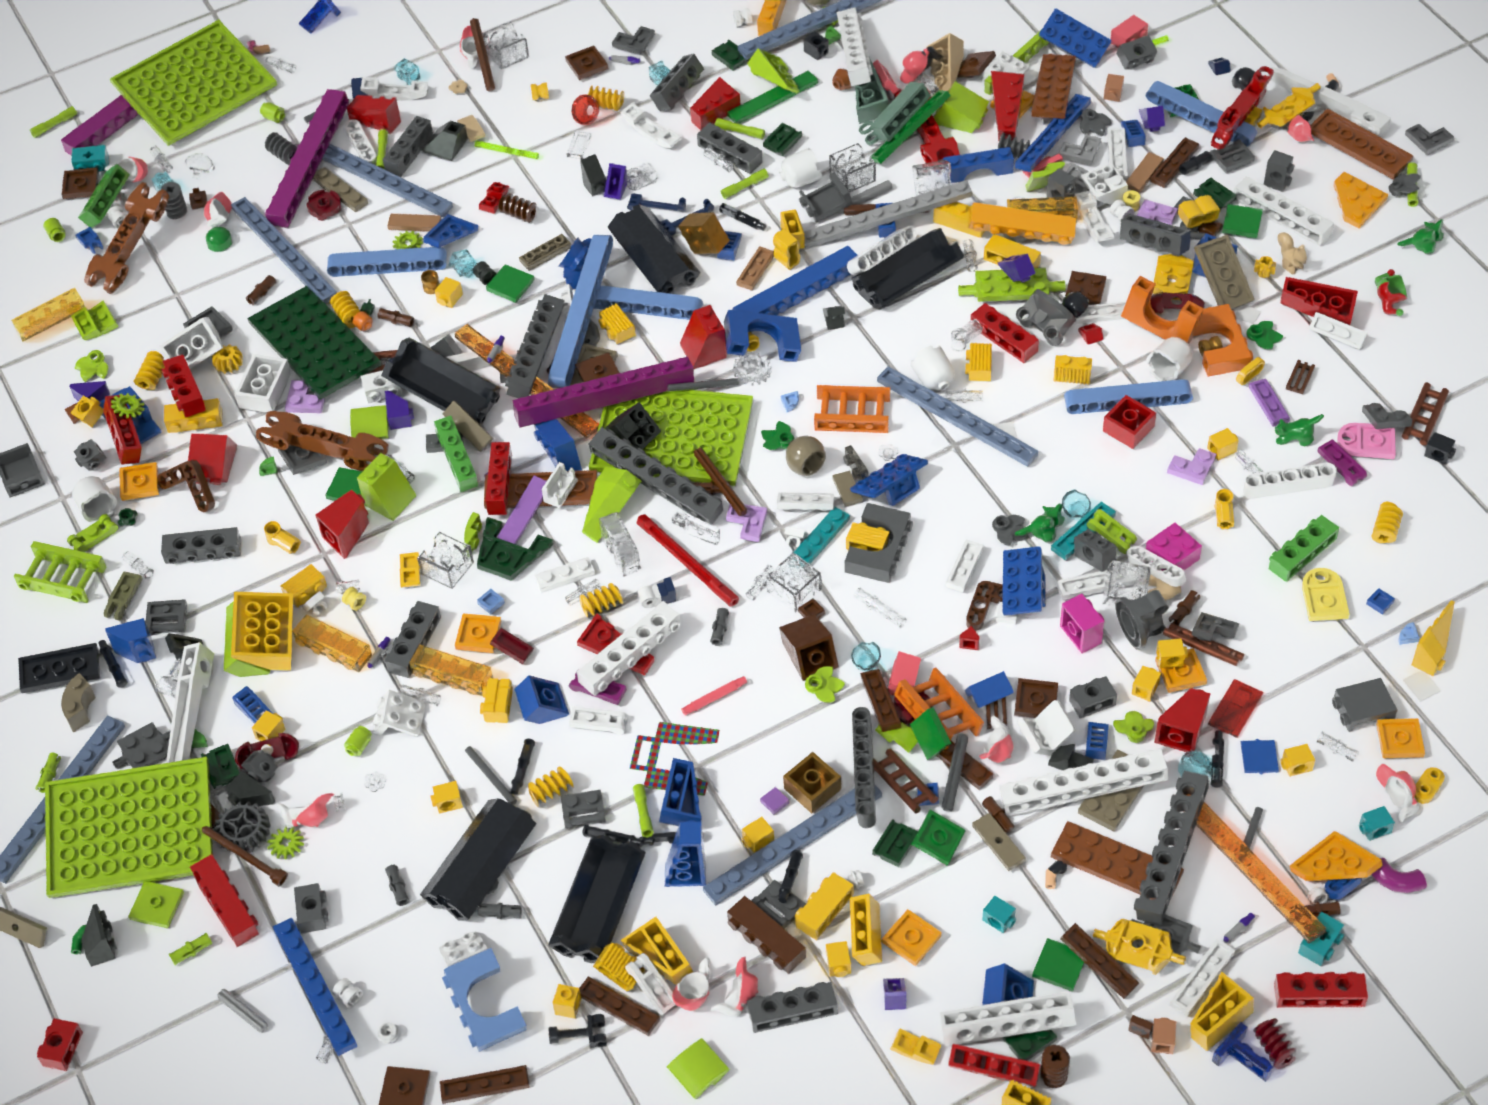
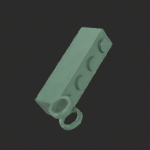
M910 81L873 122L867 121L859 127L858 131L861 135L868 134L865 138L867 145H872L879 140L889 142L931 97L924 83ZM871 125L868 129L862 131L866 126ZM876 135L875 139L869 141L871 137Z

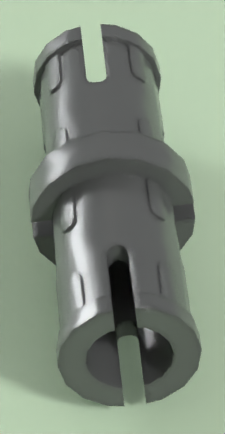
M726 608L717 609L716 619L712 624L713 632L710 642L714 646L722 645L724 633L727 631L729 611Z
M392 864L387 866L385 872L389 879V889L394 894L396 905L404 906L409 903L405 890V881L400 876L398 865Z
M498 902V904L480 903L478 907V917L521 919L522 915L521 905H505L502 902Z

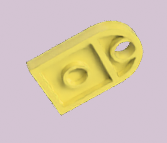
M1314 568L1308 571L1303 578L1302 591L1309 621L1349 619V609L1340 576L1327 568ZM1321 575L1325 577V580H1318L1316 576Z

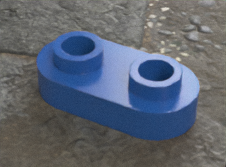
M1362 878L1328 880L1324 886L1329 896L1328 898L1338 900L1345 897L1360 885Z

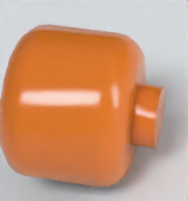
M360 311L354 316L352 323L360 331H366L371 328L373 319L366 312Z

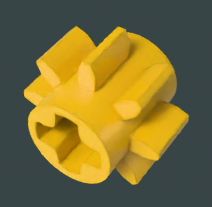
M1262 256L1260 260H1255L1254 272H1257L1259 277L1269 278L1271 274H1275L1276 262H1273L1271 257Z

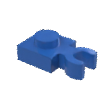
M91 227L75 234L80 244L85 249L89 247L93 254L96 253L95 247L104 249L99 236Z

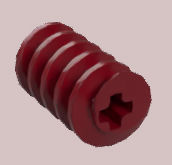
M1273 1018L1257 1025L1253 1032H1255V1037L1260 1040V1045L1265 1047L1264 1051L1269 1055L1270 1061L1274 1062L1273 1066L1275 1069H1282L1296 1060V1057H1293L1297 1050L1296 1048L1288 1049L1292 1042L1291 1040L1283 1041L1288 1035L1286 1033L1279 1034L1283 1027L1281 1025L1275 1027L1278 1019Z

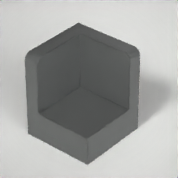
M450 334L430 347L445 357L462 352Z

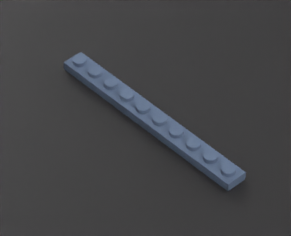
M841 0L738 45V51L748 60L758 48L768 51L837 21V12L856 7L857 12L882 0Z
M329 144L322 158L436 215H441V217H444L453 208L451 201L332 144Z
M246 197L232 203V210L289 270L325 304L330 302L331 297L337 291Z
M889 366L877 377L878 383L885 387H890V390L1027 467L1038 456L1037 449Z
M107 715L58 780L89 775L125 728L124 722ZM45 797L0 854V882L7 883L46 832Z
M875 785V799L878 800L882 797V791ZM855 788L703 886V892L715 906L791 857L792 851H800L855 815Z

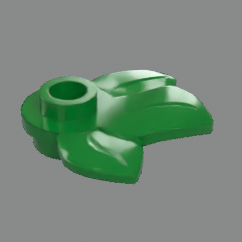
M1261 321L1258 324H1253L1246 332L1248 339L1255 341L1259 347L1268 350L1273 349V344L1278 343L1283 338L1282 334L1272 329V321Z
M782 421L777 422L775 430H761L762 438L765 440L763 447L769 450L787 449L789 444L795 439L791 433L790 426Z

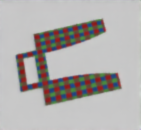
M659 722L655 737L637 735L629 769L647 771L644 782L645 788L666 790L670 770L655 768L661 743L684 745L717 743L720 730ZM642 741L652 742L646 766L636 765ZM696 778L697 795L705 796L708 782Z

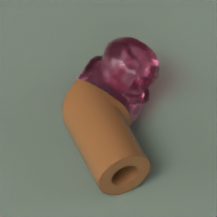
M255 40L247 42L248 50L255 54L270 52L269 44L258 46Z

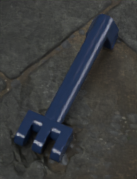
M632 193L627 205L628 210H632L633 206L639 204L649 208L686 211V199L683 197L679 199L678 204L643 200L642 194Z
M706 198L703 201L704 208L693 213H710L714 211V205ZM687 216L671 223L668 219H665L661 223L673 236L676 234L675 228Z

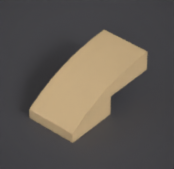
M473 115L457 120L458 123L465 125L467 138L470 142L486 137L482 127Z

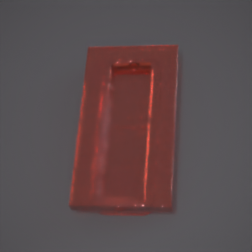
M1234 679L1210 718L1208 725L1238 738L1264 692Z

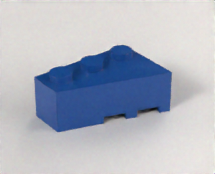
M557 419L534 424L536 430L533 432L537 442L540 441L542 448L546 451L555 468L560 462L565 465L566 471H569L571 468L574 471L582 470L574 439Z
M673 758L659 822L679 826L680 822L689 820L701 822L702 817L699 809V797L697 796L693 762Z

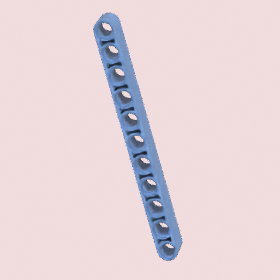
M594 234L592 236L549 372L548 385L550 388H562L571 384L575 364H577L613 248L612 235Z

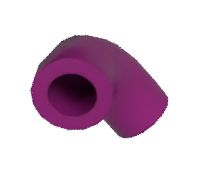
M1380 858L1382 859L1383 866L1371 874L1380 885L1391 891L1412 893L1427 888V882L1421 870L1398 871L1388 863L1386 858Z

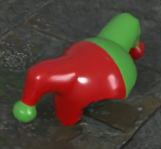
M1389 269L1387 273L1375 277L1374 283L1377 286V294L1382 301V310L1385 314L1402 316L1404 313L1403 309H1395L1393 305L1408 299L1402 276L1395 275V271Z

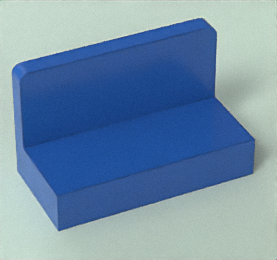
M1004 671L977 682L964 690L967 697H973L978 708L1014 693Z

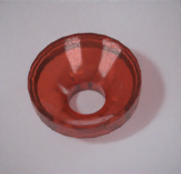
M588 94L579 95L571 107L573 119L581 125L592 124L599 115L598 101ZM589 106H592L593 113L589 116L587 109Z

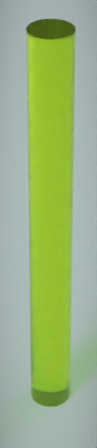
M478 140L474 144L478 148L537 160L539 158V153Z

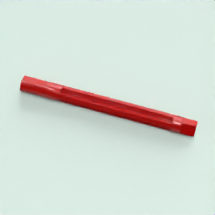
M646 514L638 516L636 524L697 576L729 607L739 602V597L711 574Z

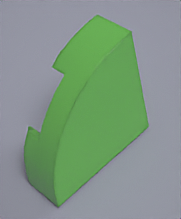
M830 26L826 30L825 38L829 40L830 45L841 39V34Z
M274 456L265 459L260 464V476L278 473Z
M195 729L191 748L208 747L205 736Z

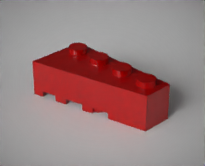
M991 71L998 141L1002 133H1005V139H1007L1008 135H1011V140L1013 141L1018 128L1024 90V74Z
M1286 277L1280 304L1311 317H1314L1315 313L1318 312L1351 325L1358 291Z
M210 854L191 865L190 869L199 889L236 947L259 935L256 928L259 925L257 919L253 914H248L249 908L244 899H239L238 895L240 894L234 884L231 885L229 883V876L224 869L221 870L214 856Z

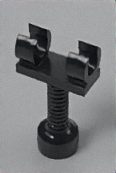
M604 1014L587 1015L588 1027L561 1031L557 1026L548 1027L549 1043L558 1044L560 1039L566 1037L588 1036L590 1048L606 1046V1034L599 1033L593 1035L592 1027L599 1028L605 1026Z

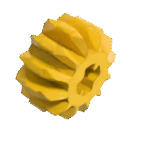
M231 344L228 346L223 345L221 350L212 355L213 366H215L218 372L222 371L226 374L230 371L232 373L233 370H239V366H242L243 356L237 346H232Z

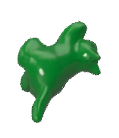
M1440 219L1437 223L1424 222L1425 228L1418 230L1413 237L1398 242L1397 245L1408 246L1413 244L1417 250L1424 252V254L1434 253L1436 242L1441 241L1444 237V233H1442L1443 220Z
M1324 414L1311 419L1300 418L1290 423L1280 419L1279 424L1274 428L1275 433L1279 435L1276 443L1284 445L1291 440H1298L1300 446L1310 445L1314 441V424L1320 422L1324 418Z
M1058 503L1056 507L1042 506L1044 513L1037 516L1031 522V525L1015 532V535L1023 536L1032 533L1036 538L1046 543L1054 541L1056 537L1055 527L1063 525L1065 517L1061 515L1062 504Z

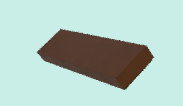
M1184 137L1151 176L1150 182L1166 188L1180 171L1179 166L1192 157L1199 148L1200 143Z
M880 669L860 673L861 681L881 732L901 728V721Z
M1076 923L1061 936L1060 940L1123 999L1138 986L1139 982Z
M589 976L579 988L581 999L647 1036L651 1034L660 1021L659 1015Z
M526 1065L439 1081L442 1104L530 1088Z

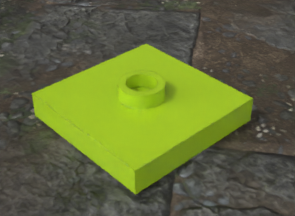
M144 882L128 915L129 920L168 929L184 895L183 889L153 882Z

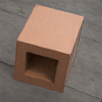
M1108 74L1103 100L1120 102L1125 76Z
M1166 1017L1154 1018L1151 1052L1173 1055L1176 1039V1021Z

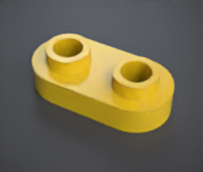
M1435 767L1427 768L1415 784L1416 793L1414 797L1418 803L1427 804L1431 802L1441 788L1445 776L1440 769Z

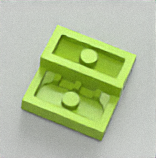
M1065 161L1048 163L1044 171L1032 172L1025 185L1026 191L1030 192L1048 186V177L1059 168L1063 170Z
M104 300L89 310L83 307L71 315L83 340L99 337L119 327Z
M386 405L350 409L351 437L355 438L358 433L362 432L380 439H388Z
M703 1038L691 1044L666 1066L694 1099H697L711 1084L716 1085L730 1071V1068Z

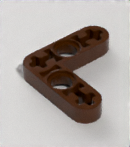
M189 460L158 475L157 482L162 489L172 488L186 481L198 510L207 512L214 509L215 500L198 461ZM177 470L181 473V479L177 476ZM196 482L200 483L201 490L197 489Z
M985 580L978 583L966 616L967 628L972 626L977 631L983 627L991 602L997 604L1003 602V598L999 596L1003 592V584ZM985 589H988V590L986 591L985 597L982 596V592H983ZM983 603L985 604V607L979 609L975 606V604ZM976 614L978 615V621L973 623L972 621L974 620Z

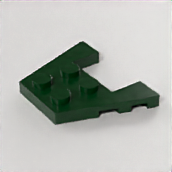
M487 517L486 527L483 531V541L477 560V569L512 581L553 546V539L537 534L531 546L527 549L496 538L503 528V522Z

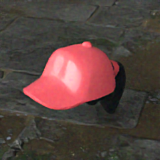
M931 46L923 51L910 52L902 61L904 70L900 75V80L904 83L913 82L931 66L933 59L940 60L943 55H940Z
M1303 112L1290 122L1288 134L1296 141H1314L1308 122L1312 119L1314 112Z

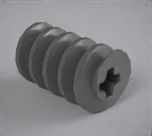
M277 132L270 133L265 140V149L286 165H290L291 158L294 157L297 151V146Z
M1002 133L998 143V149L1010 147L1013 157H1018V159L1030 146V140L1024 144L1023 138L1018 142V137L1015 136L1012 141L1011 135H1008L1007 139H1005V133Z
M167 182L162 186V189L166 190L169 194L165 208L167 217L170 219L182 218L187 213V206L181 187L176 182Z

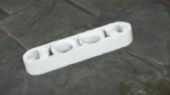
M354 119L345 123L346 133L359 158L376 165V153L360 123ZM362 147H368L366 150H360Z
M1133 546L1127 550L1129 563L1173 587L1181 586L1186 582L1185 572L1180 567L1140 546Z

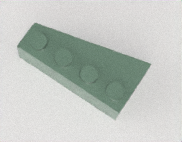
M871 58L870 63L873 75H870L871 82L855 86L856 111L859 124L876 119L889 105L888 98Z

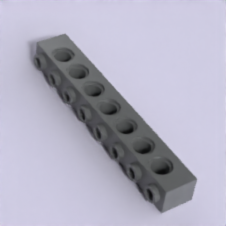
M544 294L542 300H538L532 321L528 325L527 331L529 332H525L523 338L525 343L521 342L518 352L520 354H517L514 364L516 366L512 365L509 374L511 377H507L505 387H508L506 395L515 398L530 396L562 314L565 300Z
M601 427L588 443L591 453L615 468L629 471L642 481L640 484L705 525L711 527L723 512L722 501L719 497L709 495L699 485H693L687 477L679 476L671 467L666 468L658 459L650 458L640 448H634L628 440L618 438L612 430H606ZM610 446H616L613 449H608ZM642 464L645 465L643 468H639V467H638L639 465H642ZM655 474H661L659 477H653ZM671 483H675L672 487L668 486ZM684 493H691L689 496H683ZM701 502H705V503H706V504L703 505V506H699V505H698V504L701 503Z
M1184 770L1182 777L1177 779L1176 795L1172 794L1170 812L1166 811L1164 829L1160 828L1158 846H1154L1152 863H1148L1146 868L1147 878L1142 880L1140 898H1136L1133 910L1136 911L1137 920L1161 926L1163 924L1209 789V777L1207 775Z

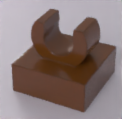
M199 187L192 188L193 193H188L192 210L205 207L208 202L206 191H200Z

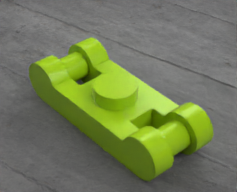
M1100 509L1096 510L1094 518L1087 522L1089 529L1098 532L1108 541L1115 544L1123 554H1127L1126 552L1130 546L1137 541L1135 534Z
M103 514L92 525L76 535H70L67 538V543L70 546H74V550L85 552L114 534L118 530V525L115 522H111L108 514Z

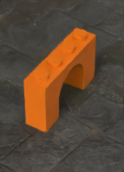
M1139 276L1131 287L1121 317L1165 340L1170 337H1177L1189 344L1193 339L1204 308L1188 300L1181 309L1177 320H1165L1159 317L1151 307L1150 300L1156 283Z
M1229 304L1204 308L1194 336L1216 333L1225 336L1231 342L1230 345L1224 348L1204 351L1202 365L1207 376L1241 371V369L1253 361V353L1247 347V339L1242 335L1240 324L1236 322L1235 312L1231 310Z

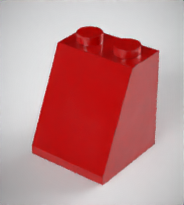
M711 305L693 311L680 341V346L686 357L688 356L694 369L727 358L725 329Z
M191 433L188 461L196 460L199 462L206 481L210 482V484L221 485V482L227 483L236 454L237 444L228 435Z
M350 490L315 514L322 538L343 559L348 557L369 524L368 511L364 506L365 500L353 490Z
M1190 688L1158 718L1154 743L1194 755L1207 716L1211 693L1201 689Z

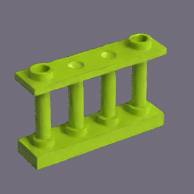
M33 541L30 546L35 556L25 575L15 573L13 576L18 587L23 590H32L71 599L74 602L88 603L89 599L84 588L93 572H105L107 567L103 557ZM42 561H52L42 579L33 577ZM59 564L69 565L59 583L50 581ZM76 568L86 569L77 587L67 585Z

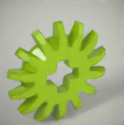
M408 230L403 234L400 232V236H395L396 240H392V243L395 244L392 245L393 248L397 249L421 248L419 245L423 244V241H421L423 239L422 236L419 237L420 233L414 234V231L409 233ZM408 240L410 245L405 244V241Z
M121 393L119 398L117 396L114 397L116 401L111 400L113 404L111 408L116 409L114 413H120V417L126 414V418H129L130 414L133 418H136V415L142 414L140 411H144V408H142L144 403H139L142 399H136V395L130 396L129 393H126L123 396ZM125 404H128L131 407L130 409H127V407L123 406H125Z
M285 826L282 833L278 828L277 832L279 835L272 833L271 837L274 839L267 841V843H271L267 847L268 850L273 849L270 854L273 856L275 853H278L277 859H280L281 855H283L284 860L290 854L292 858L295 857V851L301 852L298 846H304V843L300 842V840L304 839V836H298L301 831L294 832L295 827H292L288 832V827ZM284 838H287L288 841L291 840L286 847L283 844L280 845Z

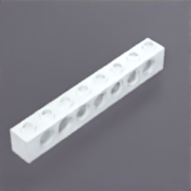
M856 7L837 12L851 87L871 82L870 75H873L861 15L856 12Z
M1160 748L1138 754H1129L1116 759H1108L1094 764L1090 763L1077 768H1068L1037 777H1028L1020 781L1007 782L999 785L1005 814L1012 816L1168 780V768Z

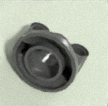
M1036 289L1027 302L1016 311V318L1024 327H1031L1033 325L1043 333L1044 338L1051 346L1061 344L1063 336L1076 321V318L1068 309L1039 289ZM1029 314L1028 318L1022 319L1024 315ZM1057 333L1054 338H1050L1051 334Z
M1153 590L1135 600H1130L1127 597L1116 599L1115 610L1119 624L1125 637L1136 650L1145 648L1149 637L1161 634L1166 628L1163 623L1162 614L1169 609V606L1159 590Z

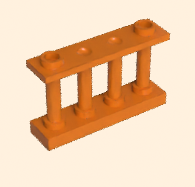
M817 385V400H822L821 413H814V431L888 433L889 416H883L884 402H890V387ZM829 400H840L839 414H828ZM847 401H858V415L846 414ZM866 401L877 402L876 415H865Z
M933 668L928 681L912 687L906 679L899 681L894 695L914 719L918 718L930 707L945 701L951 709L937 715L950 741L953 735L968 729L975 737L979 736L984 721L937 668ZM934 688L939 694L938 696L923 700L918 693ZM957 715L963 722L947 728L942 721Z

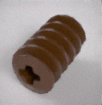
M509 193L507 196L503 195L498 203L499 212L531 223L535 217L536 202L531 203L530 200L519 199L517 195L513 197L512 193Z
M1050 1045L1042 1053L1040 1075L1044 1084L1050 1088L1062 1087L1068 1079L1070 1055L1060 1045Z

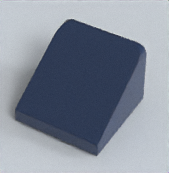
M1224 57L1208 61V65L1215 75L1231 71L1230 60Z
M362 77L351 79L352 98H355L357 95L369 96L361 91Z

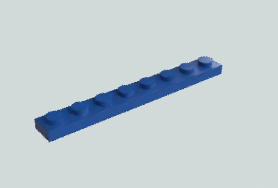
M1075 94L1068 102L1065 119L1054 118L1015 162V168L1031 172L1091 104V97Z
M292 917L272 926L337 1056L358 1047Z

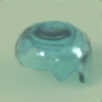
M1073 489L1066 492L1062 497V509L1067 517L1080 520L1091 511V501L1086 493Z
M873 641L871 643L861 642L851 653L852 664L860 671L875 669L881 661L880 647Z
M1190 750L1182 755L1177 770L1181 777L1184 770L1208 775L1211 762L1202 751Z

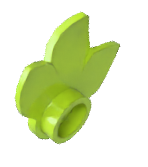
M93 350L87 356L81 357L74 367L76 370H80V376L84 382L88 381L95 374L105 379L108 373V365L104 361V354L100 350Z
M821 667L815 674L810 675L805 680V688L809 693L815 694L818 700L831 703L835 701L834 694L841 691L845 683L832 676L833 667Z
M1132 710L1126 713L1124 720H1114L1113 726L1118 733L1126 734L1129 741L1139 743L1144 740L1147 732L1153 730L1154 721L1153 719H1143L1140 712Z

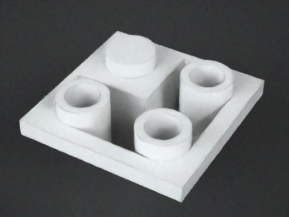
M1112 163L1081 175V179L1098 201L1112 205L1118 199L1123 201V195L1128 191V184Z

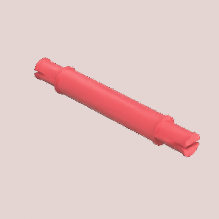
M742 676L734 681L732 680L681 708L682 713L686 716L738 690L739 687L747 684L746 678Z

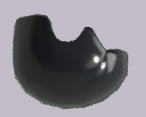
M1249 67L1238 69L1231 80L1233 87L1238 86L1243 91L1251 82L1255 71Z
M1075 291L1068 293L1063 298L1061 304L1075 318H1078L1087 309L1089 300L1081 292Z

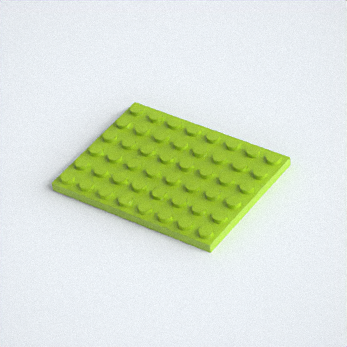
M219 19L110 78V83L167 146L277 86V80Z
M699 390L665 391L603 407L598 431L601 427L605 429L618 415L640 402L661 430L642 449L647 456L658 459L666 468L671 467L679 476H685L691 482L708 483L711 482V477L694 456V450L701 447L727 482H730L731 486H736L754 400L752 395ZM610 446L608 449H613L616 446ZM592 453L588 466L589 470L602 472L605 467L615 468ZM642 464V465H639L638 467H639V468H643L645 465ZM655 474L653 477H659L661 474Z
M201 757L45 782L46 896L54 898L142 884L144 882L193 876L190 866L210 854L213 855L212 839L202 833V827L204 826L212 829L208 758Z

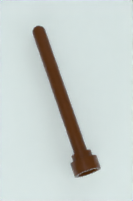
M202 827L203 834L270 876L269 879L276 886L280 887L286 881L288 873L283 869H273L210 827Z

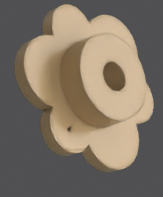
M464 80L453 81L448 88L454 94L464 93L468 85Z

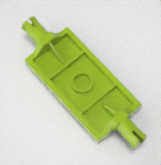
M1034 268L1036 273L1030 276V280L1023 283L1012 281L1003 270L975 271L974 285H958V296L974 295V297H977V302L1028 300L1036 289L1049 295L1050 292H1065L1066 284L1065 280L1049 281L1046 268Z

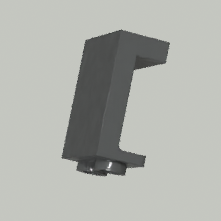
M835 172L829 175L830 183L807 195L802 190L799 191L800 198L798 200L802 208L806 207L808 216L810 218L813 217L816 223L853 204L850 192Z
M28 443L0 453V476L9 498L45 485Z
M1382 678L1335 689L1334 697L1332 698V705L1335 710H1338L1340 721L1343 726H1346L1348 732L1353 731L1354 726L1357 724L1381 718L1395 719L1398 711Z

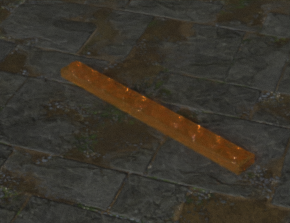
M469 324L455 332L457 340L487 362V357L494 343ZM501 350L500 354H497L493 362L489 363L506 377H511L509 375L512 365L516 366L514 364L515 359L503 350ZM537 377L530 395L554 389ZM584 412L560 418L586 439L598 431L599 423Z
M1204 802L1196 826L1308 944L1326 933V927Z

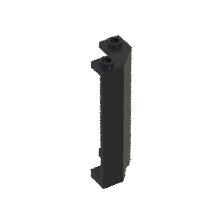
M637 204L626 213L623 211L617 213L607 226L656 292L671 294L679 283L691 286L701 272L650 208Z
M937 228L914 240L868 271L852 277L851 280L853 281L854 289L873 308H881L965 257L958 242L948 243L942 228Z
M410 337L400 342L395 357L386 361L381 374L383 378L443 411L453 401H457L479 424L484 422L486 415L500 398L499 392L501 387Z
M500 798L489 799L419 895L433 908L444 907L458 921L469 920L537 823L532 819V815Z
M607 835L590 838L548 946L565 957L572 958V955L584 957V962L591 964L597 961L604 948L613 940L646 854L638 844L627 842L617 845Z

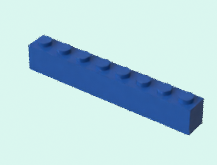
M847 245L734 306L732 310L770 315L783 313L787 309L798 305L800 302L813 297L818 292L850 276L847 263L858 254Z

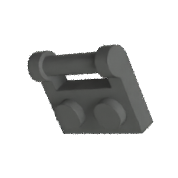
M1240 139L1224 149L1209 151L1212 157L1211 160H1214L1225 173L1255 161V155Z
M186 599L147 602L145 622L150 634H153V632L177 630L185 632ZM178 620V623L153 624L154 621Z
M601 789L560 796L565 829L571 828L574 825L606 822ZM598 812L597 814L584 815V816H578V817H572V818H570V816H575V815H581V814H587V813Z
M774 879L751 901L785 929L795 920L797 910L800 907H804L806 903L793 893L788 897L786 903L779 902V889L782 884ZM767 901L775 909L781 912L785 917L781 918L773 910L767 907L764 904V902Z

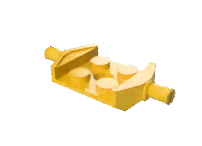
M1316 83L1310 88H1291L1292 95L1286 97L1285 100L1274 105L1270 110L1263 107L1265 118L1257 122V126L1262 129L1269 123L1282 127L1297 115L1316 104L1313 93L1321 89L1319 83Z
M1166 254L1158 256L1154 283L1156 285L1153 294L1159 292L1188 294L1194 261L1183 255L1174 256ZM1169 279H1174V280H1176V281H1175V282H1170V281H1168V280H1169Z
M1123 918L1118 920L1111 930L1107 932L1097 928L1094 929L1093 937L1105 940L1107 953L1112 958L1150 970L1153 975H1157L1171 961L1182 965L1186 962V956L1173 952L1169 932ZM1137 939L1144 941L1140 948L1132 946L1133 942Z

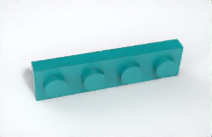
M1101 501L1051 545V551L1064 560L1068 559L1075 552L1074 537L1089 529L1087 522L1094 518L1096 510L1100 509L1112 518L1116 516V511Z
M834 506L833 510L824 517L790 555V561L806 570L850 520V515Z

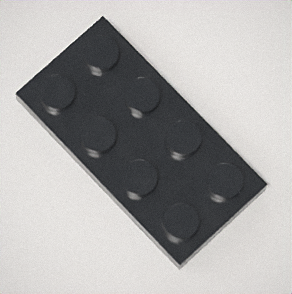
M97 643L18 658L19 687L22 694L68 685L70 680L79 673L86 681L100 678Z

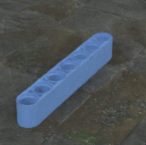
M1161 81L1153 82L1145 94L1149 102L1157 106H1163V109L1213 133L1216 132L1218 121L1224 111ZM1243 122L1234 132L1231 141L1234 142L1240 139L1248 147L1258 131L1253 125Z
M443 247L333 253L327 259V273L332 277L443 270L446 268L447 251Z
M601 285L594 309L603 310L617 303L623 312L690 320L693 311L702 308L703 301L694 296Z
M1185 379L1074 389L1064 394L1065 405L1069 414L1110 411L1125 395L1146 407L1187 404L1193 400L1190 382Z

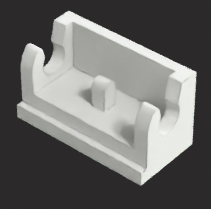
M560 462L558 463L542 488L543 501L545 503L561 508L578 481L573 468L567 472L565 465Z

